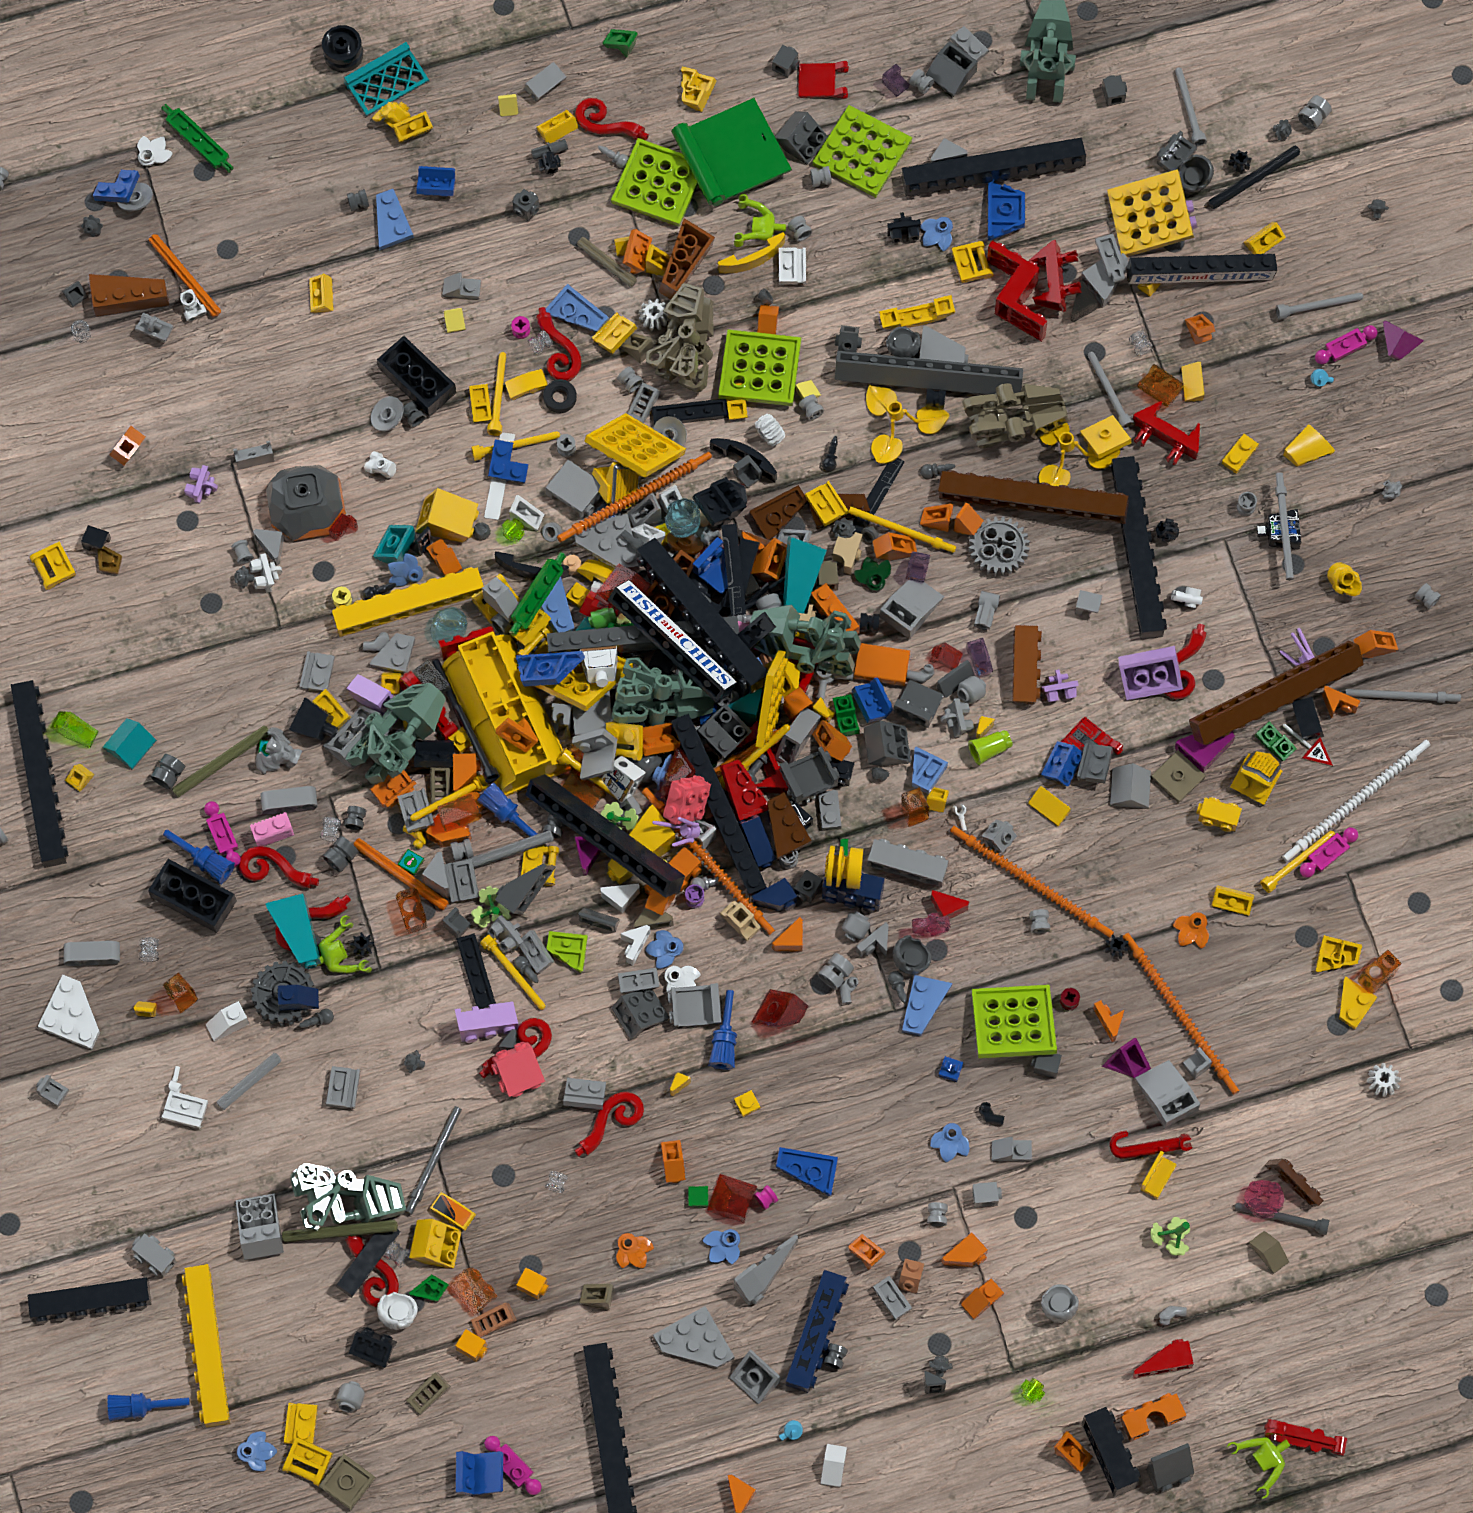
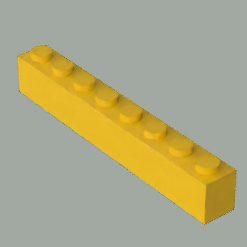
M470 567L460 573H449L443 578L429 579L426 583L412 584L402 590L395 589L389 594H378L373 596L372 599L365 601L357 600L348 606L340 605L332 610L339 637H343L471 599V596L475 593L478 594L484 586L478 567Z
M208 1264L184 1268L185 1274H182L183 1286H187L188 1292L184 1294L186 1306L189 1305L190 1313H187L188 1325H192L193 1331L189 1333L190 1343L194 1344L195 1352H192L193 1364L197 1363L198 1370L194 1371L195 1382L199 1383L200 1391H197L198 1403H202V1410L199 1411L201 1423L204 1422L206 1428L230 1424L211 1270Z

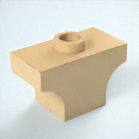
M855 532L850 538L839 536L837 538L832 553V560L843 565L844 573L851 575L856 560H860L862 554L860 546L863 534Z
M734 900L720 913L746 941H749L761 930V926L756 922L754 915L741 902L738 904Z

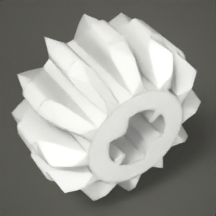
M649 299L648 304H642V309L639 310V321L643 323L645 328L650 326V330L653 331L654 327H657L660 331L661 325L666 327L669 319L663 312L666 306L665 303L659 304L658 299L652 303Z
M766 414L761 416L755 422V428L768 445L774 446L779 444L785 438V432L772 415Z
M1382 1063L1381 1068L1375 1065L1374 1071H1369L1368 1075L1370 1077L1367 1078V1083L1371 1084L1370 1090L1376 1089L1375 1095L1382 1092V1096L1386 1097L1387 1092L1393 1095L1394 1089H1399L1398 1083L1401 1081V1078L1397 1077L1399 1071H1392V1065L1386 1068L1385 1063ZM1381 1077H1383V1079L1386 1078L1387 1083H1385V1081L1381 1082Z

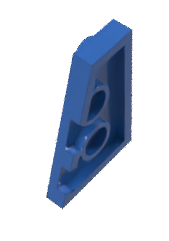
M779 1147L776 1168L831 1197L838 1157Z

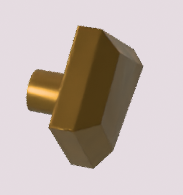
M105 546L103 549L97 548L99 570L118 574L122 555Z

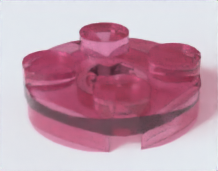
M931 913L928 915V918L911 920L912 932L916 936H924V933H930L931 936L940 935L948 932L949 928H951L949 917H940L939 913Z
M1267 1180L1252 1181L1245 1191L1244 1204L1247 1210L1249 1208L1253 1212L1254 1216L1271 1218L1282 1210L1284 1194L1277 1182ZM1265 1196L1268 1199L1266 1202H1263L1259 1197Z

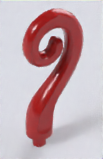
M587 98L582 100L576 107V121L588 132L594 134L621 133L627 134L636 140L641 138L645 141L649 137V134L645 132V128L635 122L622 121L610 124H595L587 120L585 111L592 106L599 108V112L590 113V120L598 122L606 117L607 107L600 99Z
M541 307L538 309L539 314L536 316L540 329L548 338L565 348L572 360L571 368L568 371L559 372L555 369V363L560 361L564 366H567L569 359L563 353H555L547 361V370L555 380L570 381L577 376L581 369L580 352L572 341L554 327L551 314L546 312L545 307Z
M1197 624V628L1192 630L1187 646L1176 653L1179 664L1201 649L1207 635L1204 631L1205 625ZM1180 670L1181 679L1187 680V686L1184 689L1165 694L1171 699L1188 697L1195 688V678L1190 672Z
M264 846L253 847L246 850L240 857V873L250 881L263 880L269 873L268 862L260 858L256 860V864L261 867V870L257 873L249 870L250 860L261 856L273 860L293 884L308 889L311 888V885H319V878H313L312 873L296 870L283 855L272 848Z
M346 894L342 899L337 897L326 906L309 908L310 917L316 919L336 917L348 909L346 904L351 899ZM277 926L275 930L277 943L283 949L292 951Z
M529 1018L519 1025L517 1037L520 1042H528L530 1045H533L537 1042V1036L527 1037L525 1031L530 1027L540 1030L542 1034L541 1041L533 1048L537 1058L548 1049L552 1040V1033L549 1025L542 1019ZM492 1057L481 1065L483 1069L479 1075L484 1079L488 1075H494L491 1064H494Z
M620 1092L609 1097L603 1103V1109H600L596 1116L591 1134L580 1141V1147L574 1150L576 1155L579 1157L585 1153L588 1156L597 1149L604 1136L608 1114L619 1103H631L635 1111L633 1116L627 1118L623 1115L626 1107L620 1105L615 1110L617 1122L624 1126H632L638 1123L644 1113V1104L640 1097L630 1092Z
M361 1235L348 1236L345 1239L349 1250L357 1258L365 1247ZM381 1259L375 1266V1269L379 1270L387 1279L389 1289L386 1295L393 1292L398 1293L399 1282L396 1273ZM371 1277L363 1284L362 1295L369 1305L377 1307L380 1298L374 1297L370 1289L372 1286H377L380 1290H383L385 1282L379 1277Z

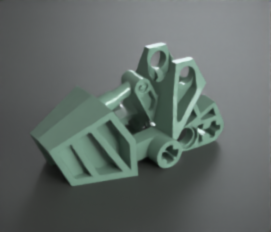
M1042 0L1025 42V46L1031 47L1030 51L1021 50L1020 66L1027 67L1029 70L1026 100H1035L1037 78L1055 80L1053 102L1062 103L1065 74L1075 69L1076 55L1067 54V50H1073L1071 25L1064 0ZM1041 39H1043L1042 52L1040 51ZM1058 41V53L1056 54V46Z
M792 605L753 612L750 623L763 612H766L776 626L773 631L754 647L773 659L778 650L786 651L785 658L799 660L797 668L803 673H812L815 664L818 663V667L827 672L841 676L853 674L855 663L850 654L859 652L861 641L856 631H846L847 628H850L852 622L846 613L834 610L824 621L817 617H810L809 621H799L801 615ZM834 617H840L843 621L836 620ZM796 632L804 633V638L812 642L815 649L793 645Z
M639 658L626 659L623 668L625 677H620L616 690V701L612 711L613 721L617 723L643 722L647 719V722L654 726L664 724L665 716H675L676 719L689 713L691 719L712 713L715 701L681 669L678 675L661 674L659 668H652L650 670ZM630 663H635V664H637L639 667H638V668H631L629 664H630ZM672 692H675L673 701L653 702L654 697L658 700H666L671 696ZM640 710L644 714L639 715L636 714L634 711Z
M431 683L410 686L383 704L388 709L383 717L377 712H373L367 717L364 724L370 729V732L361 737L348 752L345 759L352 766L365 763L370 756L375 763L367 771L365 778L371 784L384 782L388 774L392 778L396 777L409 764L408 760L416 752V749L412 746L416 738L424 740L435 731L446 697ZM398 718L408 723L405 732L400 731L388 736L384 735Z
M309 1163L300 1165L290 1176L295 1197L306 1194L309 1205L300 1211L304 1227L307 1229L318 1230L319 1226H323L329 1211L334 1224H341L343 1221L360 1220L361 1223L375 1222L404 1214L406 1211L400 1183L371 1175H366L364 1179H356L354 1173L350 1170L341 1171L334 1177V1173L330 1168ZM321 1172H327L330 1175V1180L328 1181L327 1176ZM340 1196L354 1197L353 1204L356 1210L344 1213ZM312 1215L317 1217V1221L312 1218ZM307 1217H308L309 1223H310V1224H313L314 1226L309 1225V1224L307 1223Z

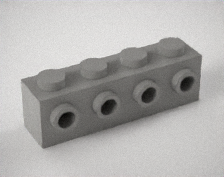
M874 839L867 866L941 888L949 861L940 855H927L923 850L914 851L902 844L893 845L885 839Z

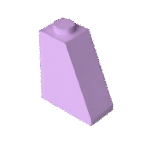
M359 674L346 688L356 701L367 708L379 712L382 716L388 710L383 704L394 697L389 690Z

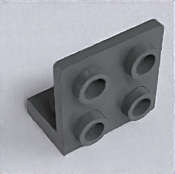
M909 680L900 700L897 699L895 702L894 714L929 728L944 695Z
M652 988L637 990L623 995L611 1007L630 1040L637 1038L645 1028L669 1019L667 1012Z

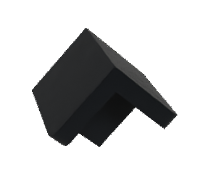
M88 525L81 543L83 549L89 551L92 547L103 549L105 542H110L111 537L108 531Z

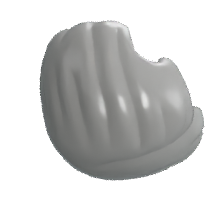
M1063 1284L1050 1287L1042 1296L1041 1302L1042 1311L1045 1313V1316L1056 1323H1063L1072 1319L1079 1305L1078 1297L1073 1294L1068 1286Z

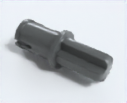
M565 139L553 143L547 142L544 146L532 149L531 155L533 159H538L546 152H553L555 154L568 150V145Z

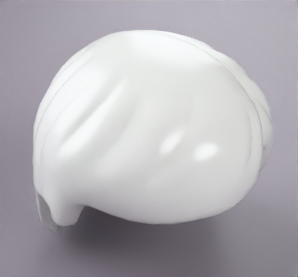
M396 1292L383 1295L377 1306L380 1321L389 1329L394 1330L409 1327L418 1312L417 1304L412 1297Z

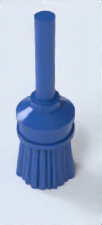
M492 783L478 798L477 802L495 814L494 817H497L501 823L506 821L513 822L529 837L537 835L532 828L518 817L519 814L516 812L518 805L513 803L510 798L508 799L495 783Z
M168 829L163 833L164 837L191 854V857L194 858L193 866L198 867L202 872L206 871L219 884L222 885L233 872L235 863L216 854V851L211 850L210 847L195 848Z
M726 990L723 1023L720 1025V1029L713 1031V1048L708 1066L715 1069L728 1070L735 1068L734 1047L736 1046L737 1034L732 1031V1026H730L733 990Z
M132 1393L131 1396L108 1395L109 1421L133 1417V1419H136V1417L145 1418L147 1411H152L153 1408L189 1406L190 1399L188 1397L151 1400V1398L147 1399L143 1393Z

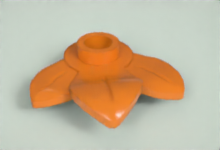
M1196 912L1190 916H1180L1175 920L1173 927L1180 930L1178 936L1180 946H1186L1195 941L1202 949L1207 944L1209 933L1206 929L1207 918L1204 914ZM1196 918L1201 919V924L1198 926L1194 924Z
M624 1233L617 1241L619 1250L616 1254V1260L621 1268L626 1267L629 1263L638 1268H645L647 1263L646 1252L653 1250L654 1246L644 1236L635 1237L631 1233ZM626 1239H629L631 1241V1245L629 1247L625 1246L624 1244Z

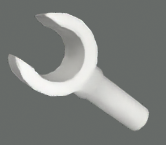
M961 804L962 810L957 812V807L954 805L953 812L958 815L962 831H966L964 820L966 807Z
M175 1066L174 1076L169 1083V1091L178 1093L182 1087V1084L177 1083L180 1071L179 1066Z

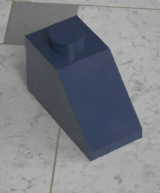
M783 878L753 895L752 902L754 906L781 912L784 909L786 911L790 910L796 905L797 895L787 879Z
M279 985L280 1011L319 1009V991L317 988L302 985Z

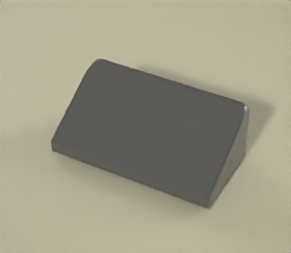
M968 660L964 661L938 680L937 689L945 698L957 691L962 681L970 676H975Z
M583 908L578 914L580 922L612 932H616L620 922L619 918L587 908Z
M924 1371L925 1393L944 1392L946 1380L928 1371Z

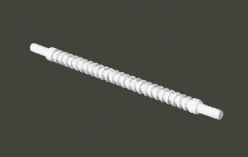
M1424 740L1415 749L1406 752L1405 756H1401V760L1398 759L1397 763L1394 762L1393 766H1389V770L1385 769V773L1382 772L1381 776H1377V780L1373 779V783L1369 782V786H1365V789L1360 790L1361 793L1357 792V796H1352L1348 803L1345 802L1344 806H1340V810L1336 809V813L1332 812V816H1328V820L1324 819V823L1320 822V826H1315V829L1311 830L1312 833L1308 832L1307 836L1299 839L1296 845L1282 856L1283 859L1288 862L1300 851H1305L1308 845L1311 846L1312 842H1316V838L1319 839L1320 835H1324V831L1328 832V828L1332 829V825L1335 826L1336 822L1341 821L1340 818L1344 819V815L1348 816L1349 812L1353 811V808L1356 809L1357 805L1360 806L1361 802H1365V798L1369 799V795L1372 796L1373 792H1377V788L1381 789V785L1384 786L1385 782H1389L1390 779L1394 778L1393 775L1397 776L1398 772H1402V768L1405 769L1406 765L1409 766L1410 762L1413 763L1417 756L1430 746L1429 741Z

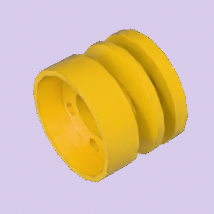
M830 845L825 863L826 886H831L832 878H837L836 887L840 886L842 879H846L847 888L860 889L864 849L851 847L848 856H845L844 848L840 846L839 855H835V846Z

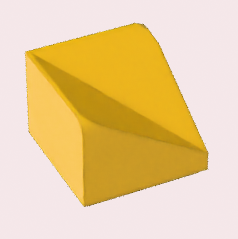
M820 697L813 706V711L821 716L820 720L823 719L829 723L835 716V712L826 707L822 697Z

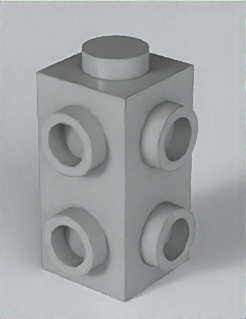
M144 1233L142 1237H137L132 1244V1251L135 1254L133 1257L141 1264L143 1262L147 1263L150 1266L148 1269L156 1276L160 1274L165 1277L177 1263L174 1257L175 1253L168 1247L163 1249L159 1245L160 1241L153 1235L148 1237Z

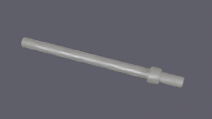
M1276 473L1277 487L1275 488V494L1278 497L1286 580L1290 581L1294 579L1285 498L1287 489L1284 486L1283 473Z
M1345 689V694L1351 697L1437 701V703L1461 701V694H1446V692L1441 691L1437 693Z

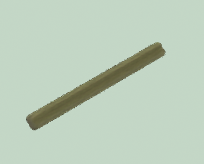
M263 725L174 786L172 791L175 796L180 797L259 743L260 740L265 739L269 736L267 734L269 729Z
M395 1220L319 1227L318 1230H288L282 1232V1240L284 1242L395 1232L398 1229V1224Z

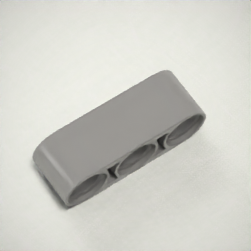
M313 786L270 790L260 794L263 814L305 811L318 807L316 788Z
M90 941L68 942L64 944V965L85 966L120 963V942Z

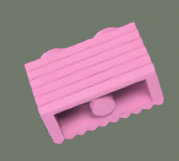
M286 812L250 825L257 846H266L294 835Z

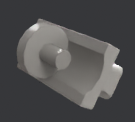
M143 313L135 330L166 343L174 327L156 316L152 317Z
M959 698L953 699V702L947 706L948 709L944 710L945 715L940 719L942 723L948 724V728L953 729L954 738L960 737L963 733L970 732L974 725L971 719L964 720L963 716L967 715L970 711L969 703L960 702Z
M500 915L487 931L492 938L497 936L501 938L502 941L499 944V948L503 953L508 951L513 953L523 943V940L520 938L521 934L517 931L521 927L520 924L517 923L513 926L510 921L507 922L503 915Z

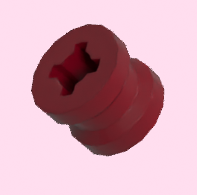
M1075 988L1063 990L1060 997L1062 1008L1071 1011L1078 1007L1080 1001L1079 992Z

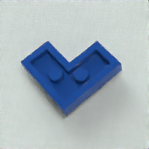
M121 170L115 183L98 182L93 194L94 200L128 203L140 177L139 172L136 170Z
M495 439L488 477L525 483L529 464L510 461L514 443Z

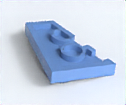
M394 189L377 194L379 251L414 238Z
M568 284L546 308V312H549L552 317L596 333L609 320L607 315Z
M560 576L540 608L551 617L548 625L554 633L574 630L572 616Z
M914 975L902 1032L921 1036L953 983Z

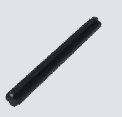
M1296 145L1292 146L1211 198L1208 202L1209 206L1212 209H1216L1300 155V149Z

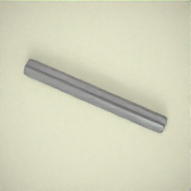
M548 830L468 859H473L474 868L552 842L554 840L553 834Z

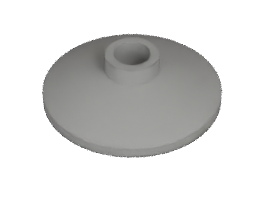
M137 183L129 202L117 203L125 211L140 210L152 200V189L145 183Z
M393 396L381 399L374 406L371 413V423L374 428L379 431H389L397 426L404 412L402 402Z
M668 416L659 419L653 427L655 431L684 447L687 431L679 419ZM671 432L674 433V438L670 437Z

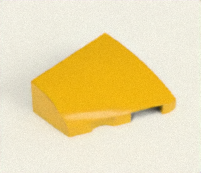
M682 66V102L690 108L702 112L717 81L714 77L699 74L695 69Z
M1308 424L1286 447L1283 456L1299 467L1308 461L1318 460L1319 457L1324 455H1332L1335 449L1317 430Z
M1323 935L1315 971L1322 972L1358 964L1362 945Z

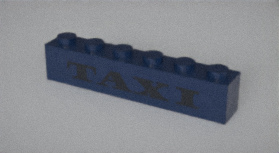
M827 1270L823 1271L786 1379V1386L809 1393L810 1388L814 1389L817 1377L814 1376L816 1369H821L824 1360L821 1358L823 1350L827 1351L830 1340L827 1339L829 1332L833 1333L837 1322L834 1321L835 1314L840 1313L843 1305L840 1302L841 1296H846L849 1284L846 1283L847 1277Z

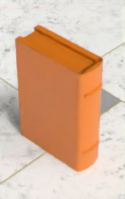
M861 643L857 655L854 679L872 681L878 677L880 683L905 686L910 650Z

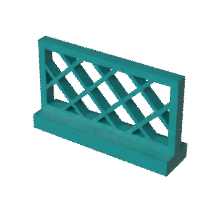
M407 42L344 77L345 86L351 91L367 117L380 110L387 103L394 102L429 82L427 75L410 51ZM408 56L412 61L411 68L401 66L402 60ZM389 67L398 68L396 77L386 75V69ZM400 69L410 71L408 80L398 78ZM412 72L420 74L423 79L419 82L411 81ZM373 76L382 77L380 86L370 83ZM384 78L395 80L393 89L382 86ZM397 81L407 83L406 89L403 91L396 90ZM358 85L367 86L365 95L357 93L354 87ZM369 87L379 89L377 98L367 95ZM381 90L392 92L391 97L387 100L379 98ZM365 100L376 101L375 107L368 110L364 105Z

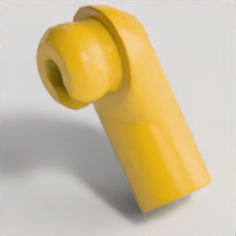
M404 825L403 831L408 834L406 825ZM421 830L409 833V835L415 838L413 842L415 848L421 849L426 844V839Z

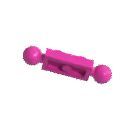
M1368 325L1363 329L1362 333L1356 328L1325 345L1327 351H1317L1315 361L1323 365L1332 357L1334 362L1367 346L1365 339L1373 340L1377 337L1378 331L1376 327Z
M210 801L204 806V812L211 817L206 819L220 855L227 854L225 858L234 862L235 867L239 865L241 860L240 855L233 851L238 849L237 842L225 814L221 813L218 815L219 805L214 801Z
M1349 827L1344 830L1343 837L1336 833L1308 856L1311 863H1303L1300 866V874L1305 878H1310L1314 875L1316 868L1322 872L1350 849L1347 843H1353L1358 839V831L1355 828Z
M487 1437L484 1442L485 1448L490 1452H503V1471L518 1487L525 1483L526 1491L530 1495L539 1494L542 1489L540 1481L530 1478L535 1472L508 1444H504L501 1447L498 1437Z

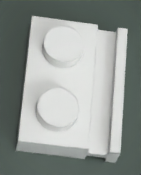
M779 248V285L806 284V248Z
M170 1091L162 1119L200 1129L208 1100Z

